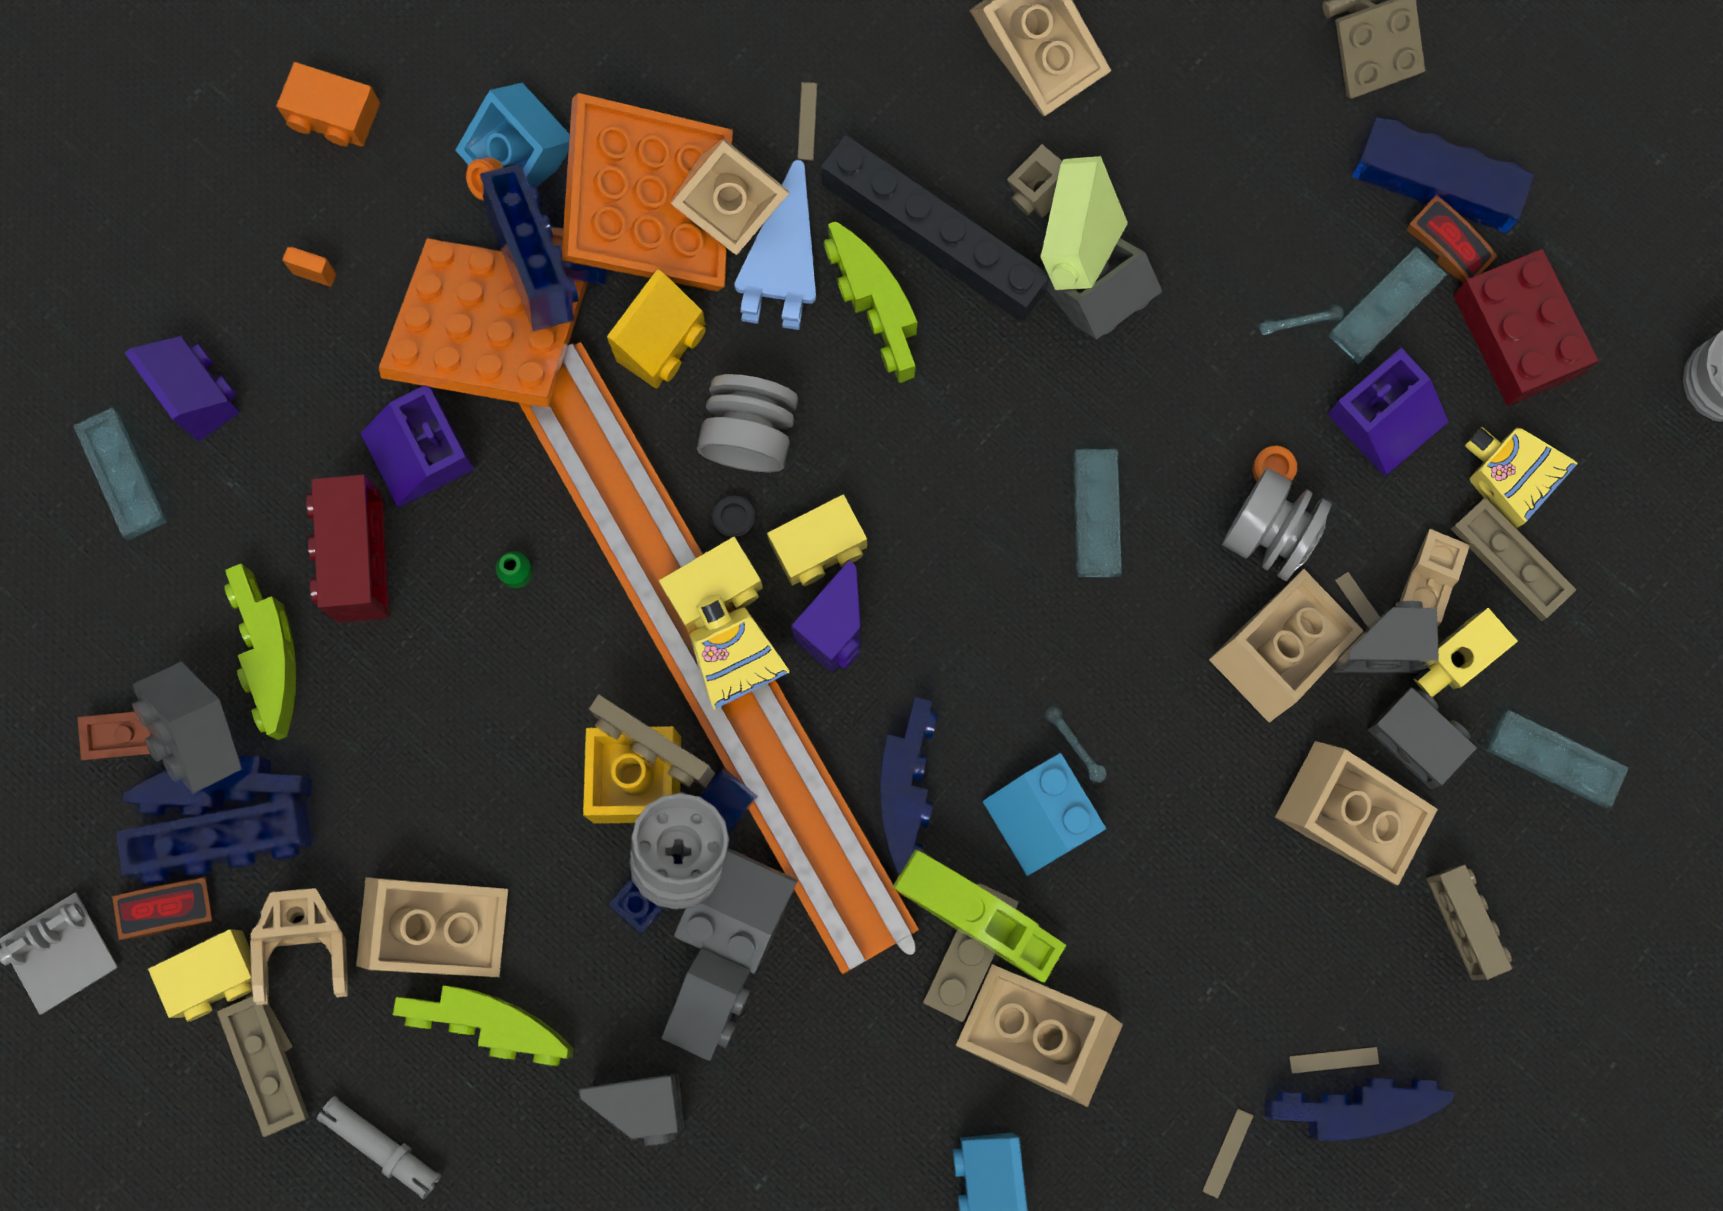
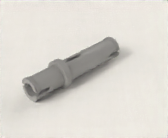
M332 1097L322 1108L326 1112H320L317 1121L325 1124L383 1168L382 1174L386 1177L391 1178L394 1176L416 1192L422 1199H425L434 1189L435 1185L433 1183L439 1182L441 1174L436 1173L410 1153L412 1148L405 1143L402 1145L397 1144L342 1103L338 1097Z

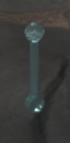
M1333 306L1329 311L1278 322H1264L1259 325V329L1262 335H1266L1280 329L1329 319L1333 322H1338L1343 319L1344 310L1340 306Z
M1056 706L1049 707L1045 712L1046 719L1056 724L1089 769L1088 775L1090 780L1095 783L1103 781L1106 778L1105 768L1094 763L1062 720L1061 710Z

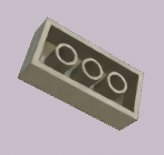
M1466 865L1449 868L1426 878L1471 980H1488L1512 970L1510 962H1512L1511 955L1505 946L1502 947L1498 938L1500 931L1493 920L1490 921L1486 912L1488 910L1487 902L1476 890V878L1473 872L1467 869Z

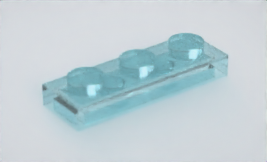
M1416 246L1332 330L1329 337L1360 364L1447 274Z
M110 408L74 425L73 427L122 537L130 540L166 523L165 516L118 412Z
M1118 449L1075 450L1077 577H1120L1122 571Z
M1509 710L1503 713L1487 749L1488 752L1605 808L1612 807L1628 771V767Z

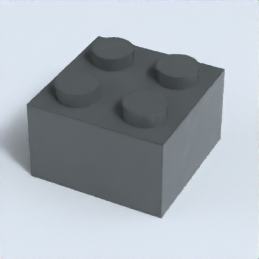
M179 662L132 684L138 699L137 702L133 703L134 712L142 726L148 728L150 734L149 737L145 738L146 746L156 762L163 760L165 768L174 782L181 780L192 793H195L242 769L220 699L183 662Z

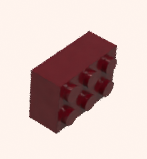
M1543 249L1466 280L1453 296L1507 407L1580 377L1599 361Z
M365 475L312 479V493H308L306 496V508L309 518L314 519V535H310L308 538L311 561H316V578H311L310 593L313 603L318 604L320 610L338 623L390 618L383 494Z

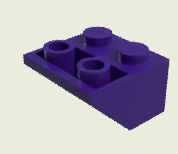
M1402 348L1341 398L1328 414L1384 477L1448 423L1431 379Z
M422 386L390 402L360 433L398 508L474 470L438 397L431 387Z

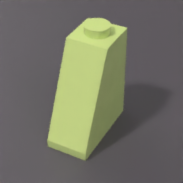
M1101 156L1063 159L1060 165L1041 259L1055 290L1093 288L1128 224Z

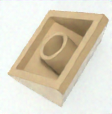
M723 138L698 158L671 200V204L737 255L787 197L789 191Z

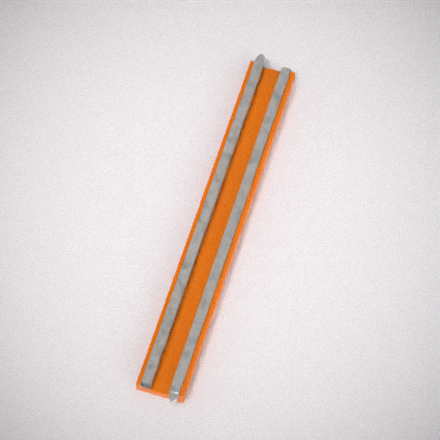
M580 342L574 346L573 344L568 345L548 408L519 403L782 869L786 875L798 880L794 890L841 973L845 974L896 943L904 953L912 955L915 952V943L911 934L919 929L898 892L892 888L891 880L776 680L719 708H713L706 694L689 634L692 631H687L659 582L660 579L703 554L582 343ZM731 607L727 609L728 613H731L735 611L734 607Z

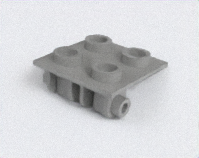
M76 892L0 938L2 946L0 948L1 963L5 966L10 963L12 964L39 1015L46 1013L119 968Z

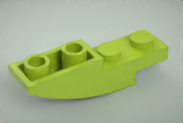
M838 222L828 224L829 239L823 241L830 264L838 263L842 273V277L837 278V282L844 302L851 300L856 313L872 308L867 310L866 313L873 334L881 333L886 346L881 348L880 352L887 372L895 371L899 383L915 378V363L906 338L916 335L917 320L904 292L886 265L868 245Z
M239 564L225 570L229 584L224 585L230 604L234 609L239 607L244 622L239 624L242 638L249 648L253 646L254 649L238 655L242 668L237 670V674L244 691L247 694L251 692L255 701L256 708L252 709V716L257 728L261 733L266 732L268 736L280 740L287 737L296 694V661L291 628L283 603L272 596L263 599L253 572L244 565Z
M914 850L892 887L954 929L970 936L1039 982L1045 983L1066 947V944L1038 927V923L918 850Z
M443 985L440 1002L407 997H396L393 1015L406 1017L405 1026L431 1029L432 1021L449 1023L448 1032L475 1035L476 1027L481 1028L478 1046L489 1047V1056L515 1060L517 1052L534 1054V1063L554 1066L560 1065L561 1058L573 1057L574 1048L539 1018L516 1005L485 993Z

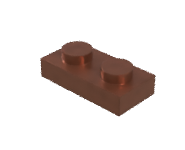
M135 712L77 717L81 760L150 754L145 743V738L150 736L148 728L142 726Z

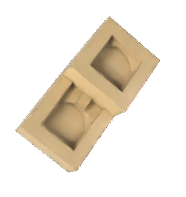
M1429 529L1415 559L1399 602L1420 601L1423 603V608H1437V626H1439L1442 622L1452 588L1459 580L1470 545Z

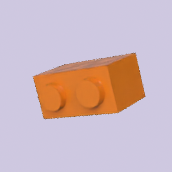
M294 62L276 107L286 120V125L297 132L309 134L310 131L324 134L326 139L337 145L348 146L349 143L363 147L380 102L371 86Z

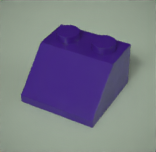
M181 336L133 347L125 352V355L172 420L198 442L240 413L231 401L237 397V394L222 375L215 379L208 369L214 363L198 343L192 347Z
M850 560L791 626L794 641L831 673L839 666L845 670L861 652L859 648L861 641L856 566Z

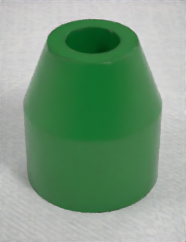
M509 551L502 554L497 560L496 574L506 586L521 588L531 580L533 568L524 554L518 551ZM509 561H516V567L513 570H506V564Z

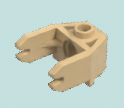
M316 888L270 892L261 911L260 920L251 932L253 1001L256 1005L268 1004V960L277 946L319 942L325 944L332 956L334 995H336V998L348 996L346 939ZM304 916L300 923L293 924L296 917Z

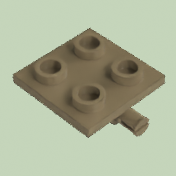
M1328 0L1322 3L1323 12L1328 19L1346 11L1350 13V15L1335 20L1348 98L1352 99L1425 72L1416 0H1388L1377 5L1372 3L1377 0Z

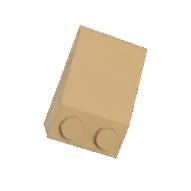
M984 0L970 9L992 49L1042 116H1046L1111 71L1072 0Z
M1303 569L1209 660L1268 722H1271L1294 705L1363 630Z
M1315 741L1275 818L1311 840L1398 886L1438 809L1346 749Z
M366 877L356 966L368 970L499 977L508 889Z
M991 965L956 1046L1041 1087L1088 1107L1123 1024L1106 1011Z

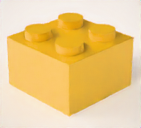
M650 727L681 747V736L674 727ZM586 728L583 815L592 823H635L647 805L662 796L680 794V782L667 773L671 766L659 758L653 764L631 750L635 743L622 734L618 740H615L598 728Z

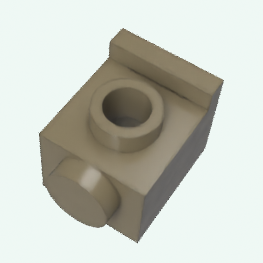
M1043 144L1007 179L1015 193L1011 197L1015 205L1028 216L1035 211L1042 218L1051 210L1059 169L1062 160Z

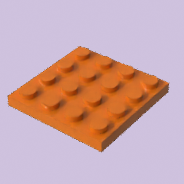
M577 93L572 98L561 260L651 278L658 269L677 284L717 292L724 288L726 247L671 204V200L701 155L723 138L732 145L733 130Z
M427 238L379 365L381 378L548 408L590 278L589 267Z

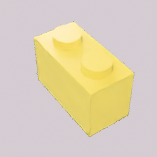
M844 494L767 533L769 543L792 586L799 582L803 586L816 582L825 576L824 569L838 562L841 567L845 566L849 560L853 563L863 556L862 550L867 548V538Z
M735 537L730 538L659 580L662 589L688 632L705 626L696 608L697 604L711 596L720 595L726 609L735 606L737 610L750 605L758 599L759 595L757 592L763 589L759 576Z
M229 929L148 969L168 1017H185L187 1022L212 1011L211 1003L226 997L228 1002L234 1001L252 992L251 949L241 930Z

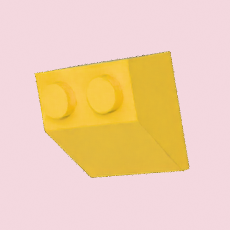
M657 269L607 336L616 362L656 389L663 380L669 382L681 366L679 359L688 347L691 349L695 348L705 334L706 328L704 327L703 311L673 281Z

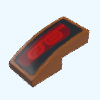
M1437 195L1414 218L1407 229L1410 234L1439 256L1436 262L1438 265L1463 284L1466 280L1482 274L1497 257L1481 235Z
M205 878L112 896L119 941L164 933L172 929L211 923L212 921Z

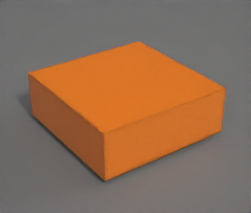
M287 247L282 261L292 274L329 287L332 286L336 273L326 258L294 247Z

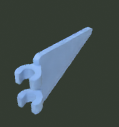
M796 160L792 163L782 184L789 191V194L762 225L735 281L736 291L743 293L741 313L742 321L758 324L763 296L785 300L782 326L783 328L799 330L803 303L811 304L816 300L805 168L801 160Z

